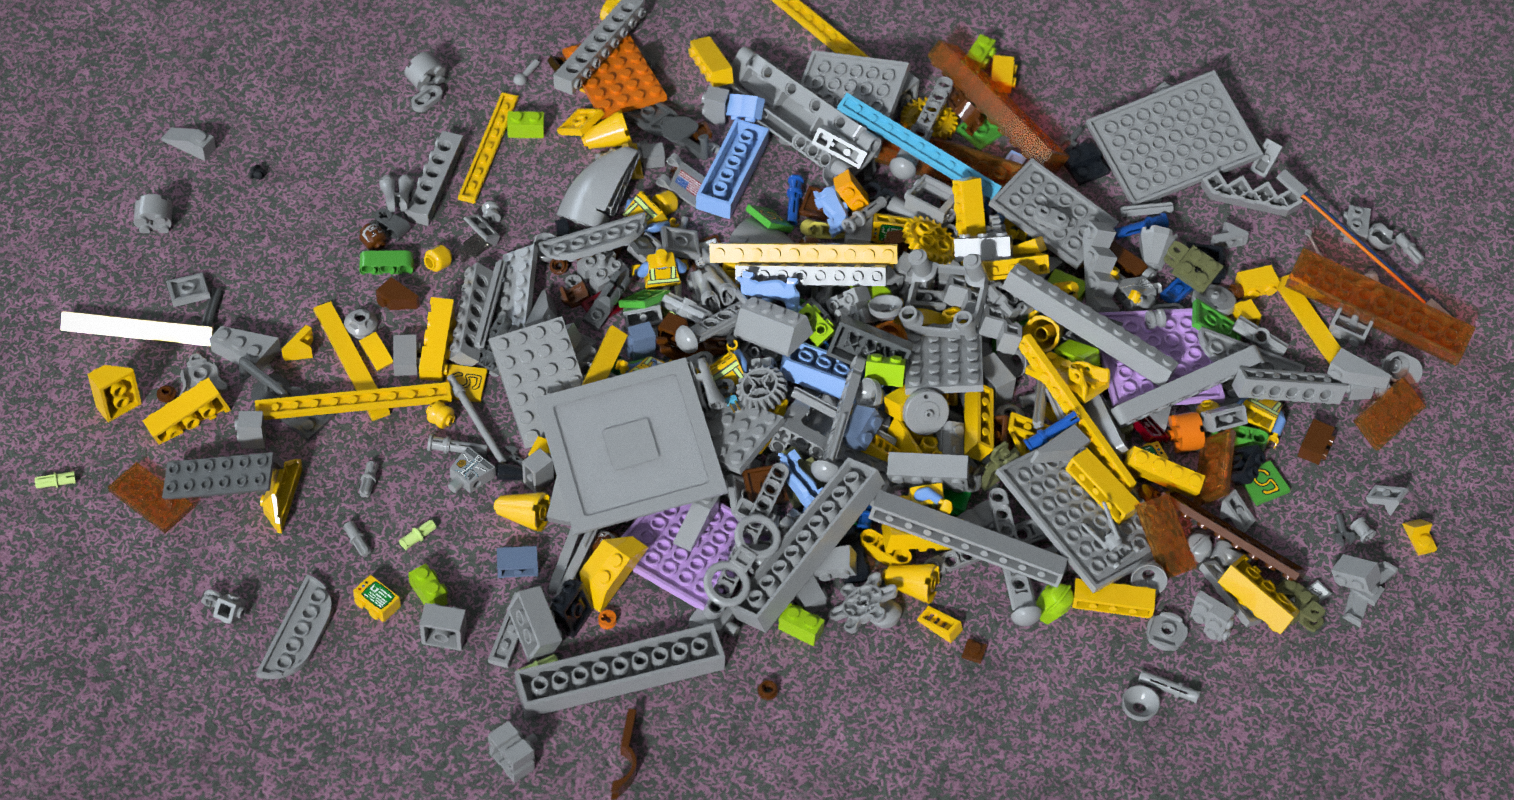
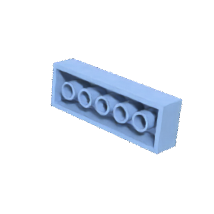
M735 118L696 194V209L727 219L731 218L768 144L769 128Z
M804 342L789 357L782 355L780 371L786 377V381L794 382L840 400L850 365L827 356V350ZM864 370L862 372L860 381L865 378ZM881 385L885 396L896 390L895 386ZM884 399L878 410L885 411Z

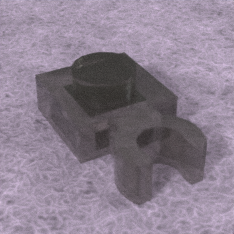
M654 43L638 48L647 64L651 65L650 68L653 73H656V66L664 70L665 65L661 61L662 56Z
M475 233L463 242L464 248H459L454 253L456 257L463 255L460 260L464 263L469 260L471 255L476 258L488 249L489 245L478 233Z

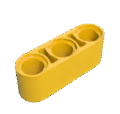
M872 529L862 531L859 545L864 547L866 554L886 566L911 565L912 554L910 551L900 552V550H893L892 553L883 552L885 548L882 534Z

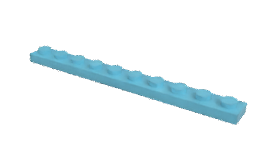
M846 93L839 103L837 110L953 180L966 177L981 178L982 194L987 201L990 202L1000 191L1002 186L849 93Z

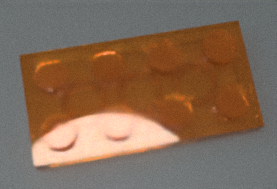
M1403 376L1359 414L1353 422L1372 448L1377 451L1426 406Z
M1232 428L1206 438L1204 447L1200 449L1197 473L1204 475L1205 479L1200 494L1194 497V503L1199 506L1229 495L1236 432Z
M137 462L108 486L110 493L164 534L193 509V504L185 498L163 499L164 482Z
M1170 494L1135 505L1155 563L1164 568L1167 579L1197 568Z

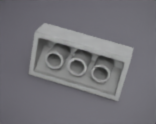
M752 296L740 307L733 334L737 338L789 357L813 334L806 315Z

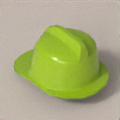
M1059 583L1058 588L1051 585L1046 586L1036 600L1037 607L1042 611L1040 621L1050 624L1068 612L1074 600L1071 585Z

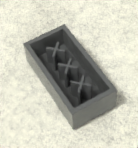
M842 314L826 355L851 365L856 355L867 360V356L874 353L881 354L884 357L900 356L902 359H906L907 363L913 343Z

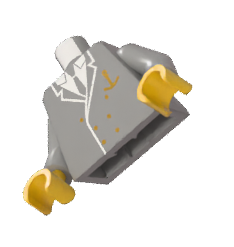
M1113 267L1111 275L1119 283L1115 296L1128 311L1148 310L1152 305H1155L1156 294L1162 292V286L1159 282L1151 284L1143 276L1126 278L1119 273L1120 270L1117 267Z

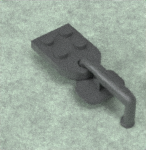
M661 102L623 113L625 118L646 132L656 136H664L671 142L678 143L703 161L708 159L709 136L707 134L700 135L698 137L700 145L688 138L698 130V123L691 118L678 117L674 110Z
M241 357L239 359V378L245 380L251 374L260 382L251 391L253 401L311 395L300 387H290V383L277 373L267 375L247 358ZM335 413L281 418L280 420L309 441L335 417Z

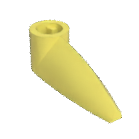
M806 219L800 225L801 233L806 236L813 235L820 239L845 238V231L832 238L829 233L830 227L828 223Z

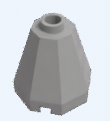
M1153 225L1150 226V229L1146 230V227H1142L1139 234L1142 261L1146 263L1148 268L1151 267L1156 272L1162 270L1166 263L1163 258L1167 254V250L1174 241L1178 240V235L1176 233L1173 235V231L1170 228Z

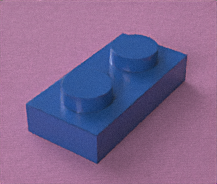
M1176 278L1161 292L1160 298L1167 303L1179 304L1194 289L1179 278Z

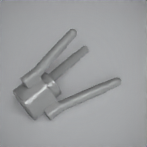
M1103 501L1102 505L1111 533L1105 536L1106 541L1104 542L1085 523H1082V526L1101 544L1104 550L1109 549L1111 553L1122 549L1124 543L1116 529L1106 502Z

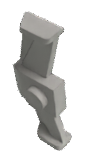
M1386 561L1378 564L1382 578L1370 593L1350 588V594L1342 618L1359 628L1362 624L1367 604L1376 605L1385 590L1381 585L1398 571L1397 567Z

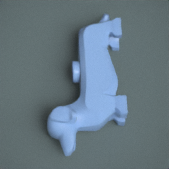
M835 185L824 188L820 193L813 191L817 208L821 209L823 207V212L829 218L827 219L830 227L829 233L834 238L839 233L844 232L841 223L843 219L849 218L847 204L841 202V196L835 190Z
M743 271V277L738 276L736 278L741 283V292L744 295L759 297L770 303L773 300L783 301L787 309L799 312L803 308L799 305L800 293L796 289V285L799 282L798 279L787 278V283L781 280L758 282L752 280L755 278L754 273Z
M795 449L790 451L788 455L778 453L780 457L779 463L785 464L789 470L786 482L804 506L802 514L823 487L818 489L815 481L800 468L797 461L801 457Z

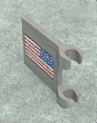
M673 153L666 161L669 165L677 167L672 180L667 175L662 174L657 178L656 184L667 188L696 208V194L705 177L684 163L676 153Z

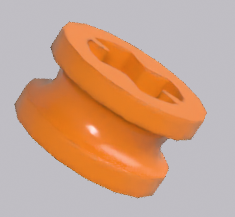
M611 610L600 612L598 616L599 626L603 629H612L616 625V614ZM604 617L611 618V622L604 621Z

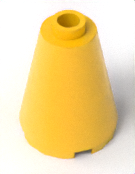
M622 110L594 125L584 136H581L584 147L588 146L589 149L617 147L625 143H632Z
M1038 315L1026 323L1023 335L1031 334L1045 353L1053 350L1058 345L1064 333V326L1046 315Z
M544 492L501 495L494 502V510H496L497 515L531 530L542 532L548 521L544 520L548 513L551 499Z
M935 564L891 565L884 569L882 580L885 581L887 586L894 584L898 591L924 603L931 604L937 591H933L936 584H939L940 568Z

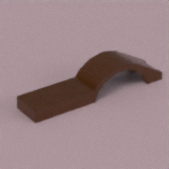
M953 81L952 92L947 97V102L953 112L967 124L968 127L965 130L969 136H972L984 123V117L969 101L959 84Z
M656 337V343L660 346V353L672 360L687 358L701 351H708L712 355L718 356L728 353L726 338H708L698 344L696 352L686 353L680 348L671 346L668 343L667 337Z
M628 708L620 745V754L628 759L632 767L626 776L613 780L611 800H617L629 788L636 777V756L630 748L636 723L635 709Z

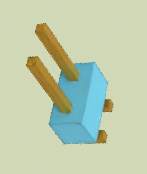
M730 393L731 396H725L727 407L730 406L735 413L732 404H736L738 409H741L737 404L738 400L735 394L732 395Z

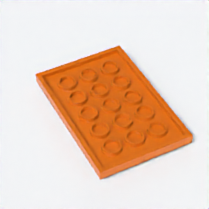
M629 33L611 51L608 58L603 60L599 68L594 70L590 78L586 79L582 84L583 90L594 109L603 110L604 115L600 119L607 118L622 110V113L667 101L665 91ZM581 44L562 49L565 59L567 60Z

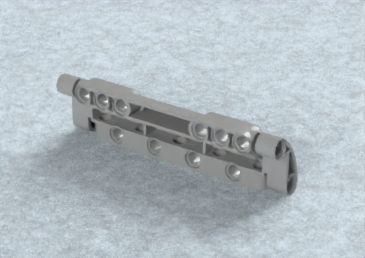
M747 46L742 47L738 51L731 64L733 83L717 87L729 90V95H755L764 98L766 104H764L762 119L756 121L762 126L769 128V131L817 165L826 168L836 176L847 169L855 176L870 162L881 145V139L868 131L867 127L837 110V106L768 58L755 53ZM823 124L868 152L860 169L811 143L820 126Z

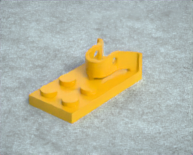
M1051 351L1045 354L1078 401L1085 404L1109 388V368L1094 366L1085 361L1071 362ZM1028 365L1025 368V373L1041 381L1031 365Z

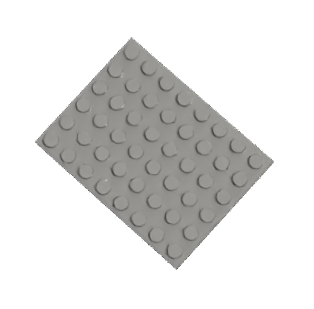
M1215 70L1086 120L1090 133L1130 205L1147 204L1158 198L1200 183L1204 177L1216 170L1223 174L1263 158V152Z
M1035 449L998 468L995 472L1062 556L1068 558L1067 562L1093 593L1131 573L1139 564L1151 562L1175 549L1180 544L1158 516L1145 505L1143 498H1140L1138 492L1133 488L1131 494L1141 503L1140 507L1132 517L1120 525L1114 521L1124 547L1114 553H1111L1109 549L1104 550L1101 544L1082 526V523L1090 527L1105 542V536L1111 533L1105 510L1067 472L1065 468L1070 460L1032 464L1030 460L1037 450ZM1134 546L1140 547L1139 553L1133 554L1116 570L1112 568L1116 562H1119L1130 553Z

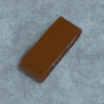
M1112 241L1109 249L1117 256L1114 266L1120 270L1119 273L1126 278L1141 277L1142 273L1148 268L1146 263L1117 242Z

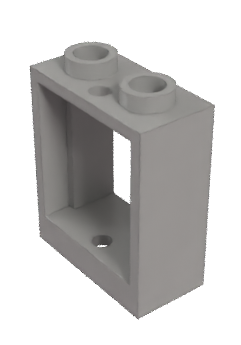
M924 174L921 179H917L912 189H908L904 195L905 208L924 218L928 217L930 221L934 219L935 223H941V226L955 212L952 187L927 174ZM925 191L943 200L945 203L939 209L918 197Z

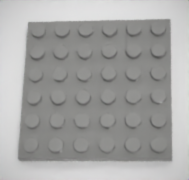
M813 50L801 82L837 107L845 94L849 93L892 119L911 65L909 62ZM868 128V131H870L875 136L881 139V145L873 157L878 158L879 152L881 150L885 138H883L882 136L878 135L877 133L873 132ZM779 138L778 141L780 144L789 145L784 140Z

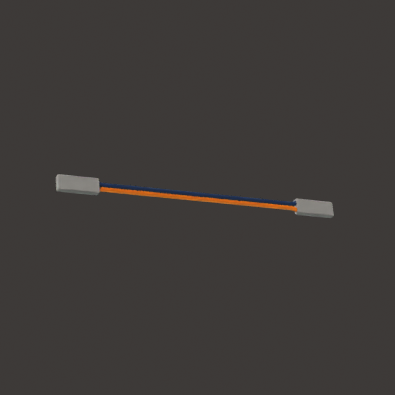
M1286 169L1277 175L1276 179L1299 199L1302 197L1421 301L1424 305L1423 308L1447 328L1455 322L1456 319L1432 298L1430 300L1427 299L1310 196L1308 189Z

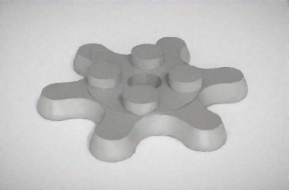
M878 572L869 575L866 583L860 587H855L851 583L845 584L840 590V593L845 596L844 602L832 608L828 615L834 621L847 618L844 629L851 634L857 632L859 626L866 624L870 619L878 623L883 622L886 619V611L883 609L886 605L885 602L897 596V587L891 584L880 588L882 583L881 574Z

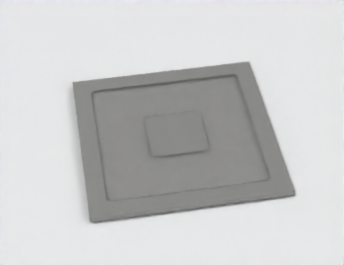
M686 357L535 398L574 535L728 493Z

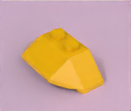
M1011 412L1008 431L1017 450L1023 456L1030 452L1023 439L1032 437L1037 433V430H1044L1050 425L1044 424L1042 428L1035 429L1033 427L1034 424H1032L1033 419Z
M301 459L284 461L283 469H276L272 472L270 490L261 496L260 506H263L265 516L278 533L283 531L303 469Z
M633 536L603 539L579 572L580 580L583 582L594 608L599 612L605 609L648 550L646 545Z

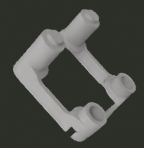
M915 249L910 252L908 260L913 269L912 281L906 305L899 313V318L908 333L914 331L916 335L961 339L960 335H964L966 339L972 338L976 334L975 328L979 326L989 286V277L981 257L975 253L968 254L963 259V266H955L929 261L923 249ZM936 273L965 275V281L968 285L980 288L974 314L965 310L957 312L953 318L951 329L922 326L924 321L923 314L913 306L919 282L931 280ZM909 314H914L912 318L908 319ZM969 319L967 323L959 324L961 320Z

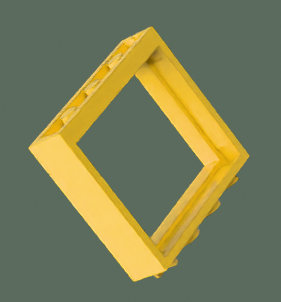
M1041 252L1013 254V258L982 261L989 281L1006 279L1010 270L1017 263L1025 266L1036 275L1050 273L1048 254Z

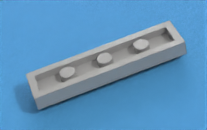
M1213 560L1202 563L1199 567L1200 571L1213 585L1216 592L1225 600L1228 607L1235 611L1241 623L1245 627L1260 624L1262 619L1257 618L1253 611L1247 606L1240 604L1235 596L1223 590L1218 583L1225 573L1218 562Z
M508 610L488 658V663L505 668L509 667L519 641Z

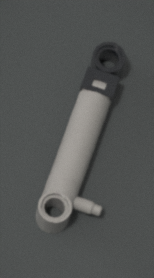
M874 182L864 186L870 202H873L879 196L886 199L887 205L881 209L883 212L898 217L913 219L916 216L919 218V214L904 207L905 201L897 197L894 192L885 187L881 190L880 186ZM871 192H877L875 196H869ZM954 212L941 227H946V232L953 233L954 236L952 238L956 239L958 231L956 226L952 225L956 216Z

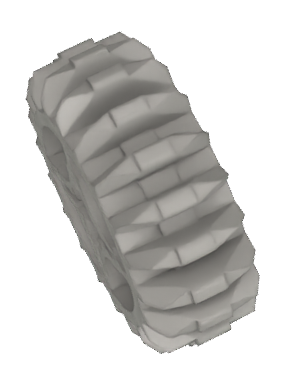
M764 363L761 367L756 365L755 369L749 368L748 373H743L744 378H738L739 384L736 385V396L738 401L743 403L744 408L748 406L750 410L755 406L759 411L760 408L766 411L770 408L775 410V405H781L780 400L786 399L785 394L788 393L786 377L780 369L774 368L771 364L768 367Z

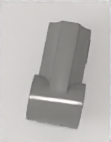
M1220 540L1214 547L1210 561L1216 560L1218 564H1221V567L1230 566L1245 553L1233 549V546L1227 541ZM1245 554V555L1249 558V560H1248L1247 562L1250 564L1251 561H1252V558H1251L1250 556H1248L1247 554Z

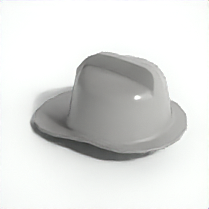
M1392 352L1380 360L1383 370L1392 375L1391 381L1400 385L1418 383L1422 377L1421 363L1416 358L1403 352Z
M1206 530L1194 532L1180 546V554L1198 563L1208 562L1214 550L1210 535H1207Z

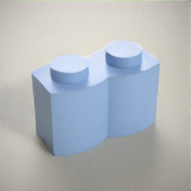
M730 94L726 115L731 116V120H735V118L742 120L744 118L746 122L755 123L756 120L762 119L765 99L751 95Z

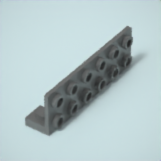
M270 452L167 462L162 498L171 500L269 491L272 472L276 469H283L284 461L275 453Z

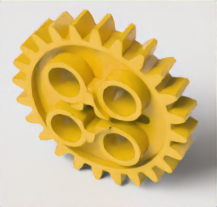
M925 97L924 101L918 98L917 102L912 99L911 103L907 102L906 106H903L900 116V123H903V127L910 130L912 125L916 123L928 100L927 97ZM945 103L932 129L931 143L934 142V139L940 142L941 138L946 141L947 137L951 138L952 134H955L958 117L955 116L956 113L952 112L951 107L946 108L947 103ZM935 108L928 109L930 112L937 111ZM922 132L915 133L920 137L924 136Z
M914 216L913 219L910 218L906 222L902 230L904 233L902 237L906 239L905 243L910 244L909 249H923L928 259L938 264L947 265L955 259V238L951 237L952 233L946 232V227H941V223L936 224L934 219L930 221L928 217L924 219L922 216H919V218Z

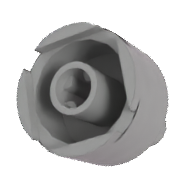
M425 51L416 55L410 61L412 63L411 66H406L404 71L407 79L420 92L430 85L436 84L438 86L445 81L446 68L432 52L428 54Z
M157 194L141 196L140 200L135 201L134 225L139 228L140 233H150V230L168 233L172 222L173 203L168 198L166 201L162 199L161 195Z

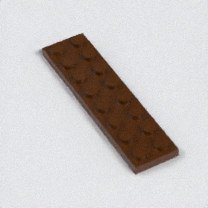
M1173 490L1165 491L1159 498L1164 501L1163 504L1170 509L1176 508L1181 511V516L1189 520L1191 518L1196 520L1197 525L1205 530L1209 528L1214 531L1216 537L1222 540L1226 538L1231 541V545L1238 550L1244 549L1249 552L1248 556L1255 560L1261 559L1266 562L1265 566L1269 569L1281 571L1284 578L1293 581V579L1298 580L1306 575V569Z

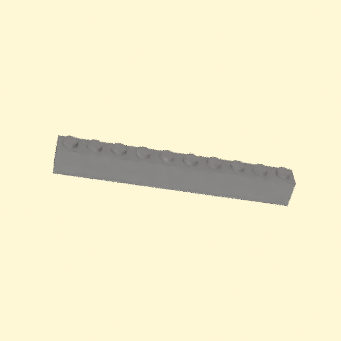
M1019 263L1010 270L1002 286L1007 292L1159 386L1168 383L1179 364L1172 357L1165 355L1157 350L1156 347L1144 342L1138 336L1128 332L1122 326L1115 324L1106 316L1094 311L1090 306L1078 301L1075 297L1065 293L1059 287L1052 285L1044 280L1043 277L1036 275Z
M880 489L868 519L1057 588L1063 577L1068 560L1066 557Z

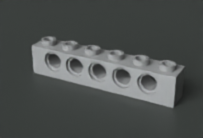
M442 131L440 137L436 138L434 151L431 150L429 162L424 165L423 175L418 178L417 188L413 190L411 202L405 211L408 221L429 226L464 147L463 135Z
M478 262L468 267L464 273L465 280L461 288L462 296L458 303L459 311L455 319L457 323L453 331L454 338L450 346L451 353L449 360L458 365L470 367L479 362L481 350L474 346L493 275L492 270Z
M1239 367L1232 387L1237 396L1243 399L1256 398L1260 400L1340 404L1348 385L1325 373Z

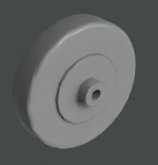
M1210 284L1203 294L1194 290L1191 297L1192 305L1194 300L1199 299L1225 316L1231 315L1234 312V305L1237 303L1236 297L1231 291Z
M929 388L917 390L907 398L903 406V420L906 426L916 434H934L947 422L949 416L948 402L936 390Z

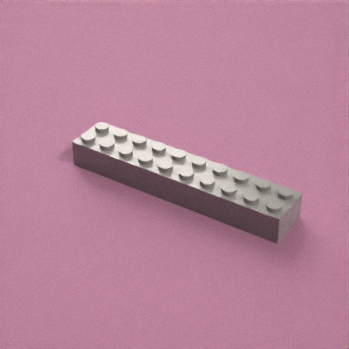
M849 457L781 539L778 551L773 556L766 558L750 577L751 590L748 597L741 604L729 607L737 620L765 633L769 630L876 497L878 490L884 487L885 482L878 469Z
M714 623L517 670L515 671V684L525 718L721 671L725 668V655Z

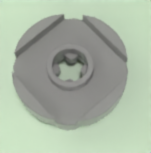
M1162 612L1160 615H1154L1149 620L1146 629L1148 641L1158 649L1175 651L1186 640L1187 626L1185 627L1182 623L1183 620L1174 613ZM1166 628L1170 629L1169 632L1171 634H1165L1164 632H1162V630L1165 631Z

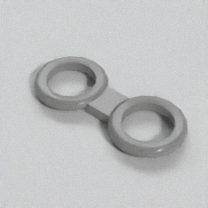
M751 514L744 517L737 524L734 531L735 543L738 549L731 560L717 562L706 571L703 578L704 590L708 598L715 604L722 607H734L741 604L748 597L751 590V582L747 571L754 560L769 558L778 551L781 544V532L778 525L771 518L762 514ZM752 523L765 525L772 533V545L763 551L751 549L743 539L744 528ZM720 570L735 572L742 581L741 593L733 598L719 596L712 586L713 575Z

